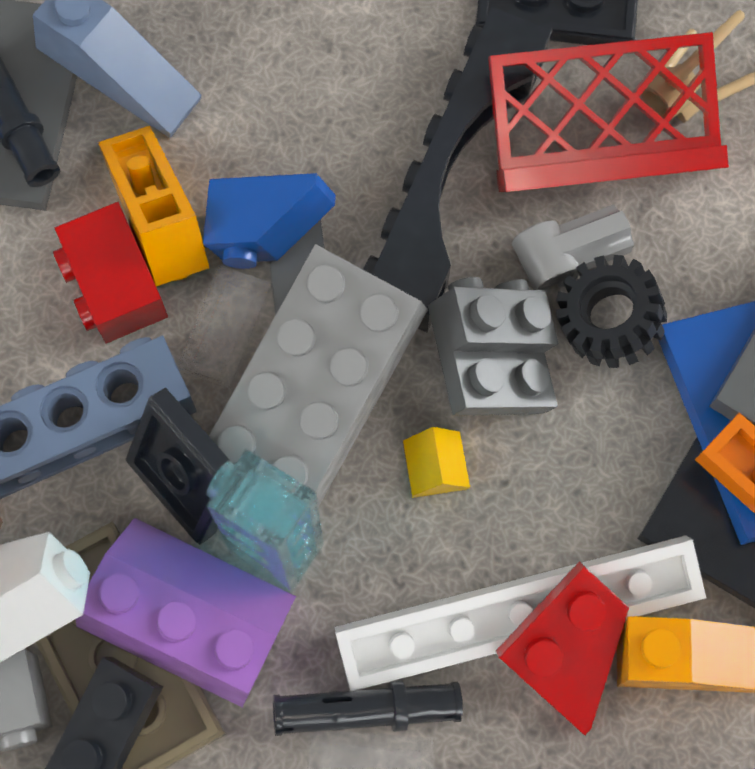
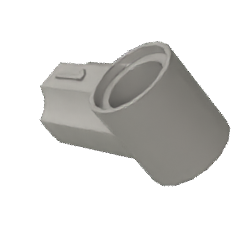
M613 204L561 225H558L553 220L533 225L518 234L513 239L512 246L533 290L546 291L547 294L551 292L549 287L558 284L559 288L564 287L563 281L568 275L577 279L579 273L576 267L583 262L590 269L596 266L595 257L604 255L608 262L613 260L614 255L623 256L629 254L634 247V242L631 235V226L624 212L618 210Z

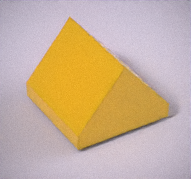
M431 427L403 440L412 498L470 489L460 431Z

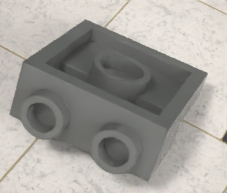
M467 277L452 282L445 294L428 305L453 416L543 414L558 407L545 352L559 344L546 291L529 290L527 281L523 279L506 281L495 288H484L481 278Z

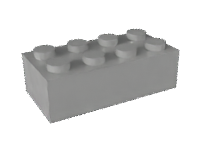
M315 244L209 435L214 443L245 476L243 483L300 516L314 515L428 311L420 300Z

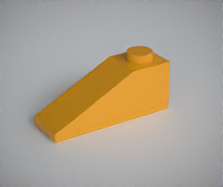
M150 125L98 142L129 225L156 287L171 281L182 280L189 275L209 269L196 214Z
M628 616L617 645V687L755 693V627L695 619Z

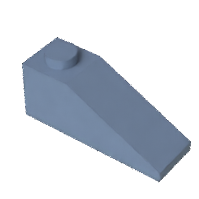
M45 0L33 14L36 49L168 138L174 135L200 101L202 95L105 1Z

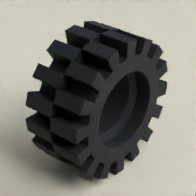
M604 255L595 257L594 260L597 268L590 271L585 262L576 267L580 278L576 280L568 275L563 281L567 293L558 291L556 298L560 309L556 310L557 320L568 342L582 359L586 355L590 364L599 367L602 359H605L609 368H619V358L622 357L626 358L629 365L639 362L635 352L642 349L648 356L655 349L651 339L654 337L661 341L665 333L661 322L667 323L665 302L655 277L649 269L645 272L642 263L635 259L628 266L625 257L622 255H614L612 265H608ZM623 295L633 302L631 316L619 326L602 329L591 322L593 307L608 296Z

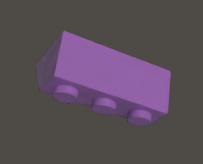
M134 518L105 553L89 582L84 612L82 616L76 618V627L243 707L296 596Z

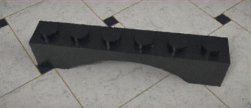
M491 8L483 27L476 24L473 26L464 49V56L469 57L463 71L453 70L445 89L444 100L449 102L443 116L434 114L427 127L423 145L429 148L422 163L413 160L407 171L402 191L408 194L400 210L392 207L385 220L381 239L386 240L380 257L371 255L363 269L420 300L427 309L430 303L445 293L450 276L451 263L443 241L439 211L440 199L448 174L465 146L484 126L494 120L488 57L548 50L553 30L495 8ZM537 63L542 68L544 63ZM524 65L503 67L505 91L519 103L526 101L531 94L537 76ZM506 103L507 110L512 108L508 103ZM429 309L418 327L419 330L428 332L431 325Z

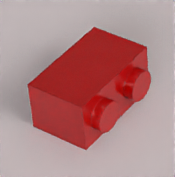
M119 202L54 227L62 248L53 251V254L66 283L75 279L78 282L83 296L73 301L86 331L97 328L107 344L168 318L161 296Z

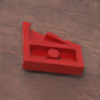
M579 561L495 651L508 667L585 736L592 728L629 607Z

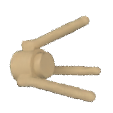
M736 11L713 33L714 49L745 18L743 11ZM689 29L685 35L697 34L694 29ZM689 47L678 48L665 64V67L686 85L695 77L692 71L699 65L698 49L682 64H676ZM755 72L718 88V102L754 85ZM657 74L642 93V98L650 108L662 117L681 93ZM687 99L674 117L677 115L685 123L700 109Z

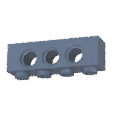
M162 335L153 340L149 337H144L131 341L121 348L120 354L100 363L97 361H87L78 364L66 373V378L45 387L39 384L25 387L17 391L11 397L10 402L1 405L0 499L132 441L149 397L165 387L190 415L197 412L164 336ZM126 383L138 385L136 395L128 402L115 403L111 401L114 390L120 385ZM70 407L83 408L82 417L75 425L66 428L57 426L58 418L64 410ZM19 430L28 432L27 440L20 449L13 452H3L4 442L11 433Z

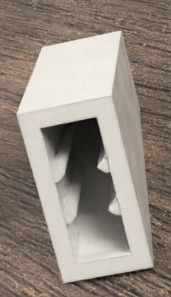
M50 532L0 544V662L83 615L90 572L83 559L75 551L66 549Z

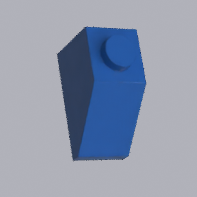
M317 173L209 179L203 245L217 255L224 265L232 268L250 269L256 267L257 262L278 261L335 206L336 195Z

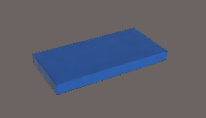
M755 301L662 324L665 333L661 341H658L702 450L731 422L730 419L709 406L755 328ZM714 478L740 544L744 545L754 542L755 513Z

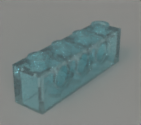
M246 449L236 465L227 461L217 472L207 491V495L212 498L207 507L232 557L292 594L324 545L316 492Z

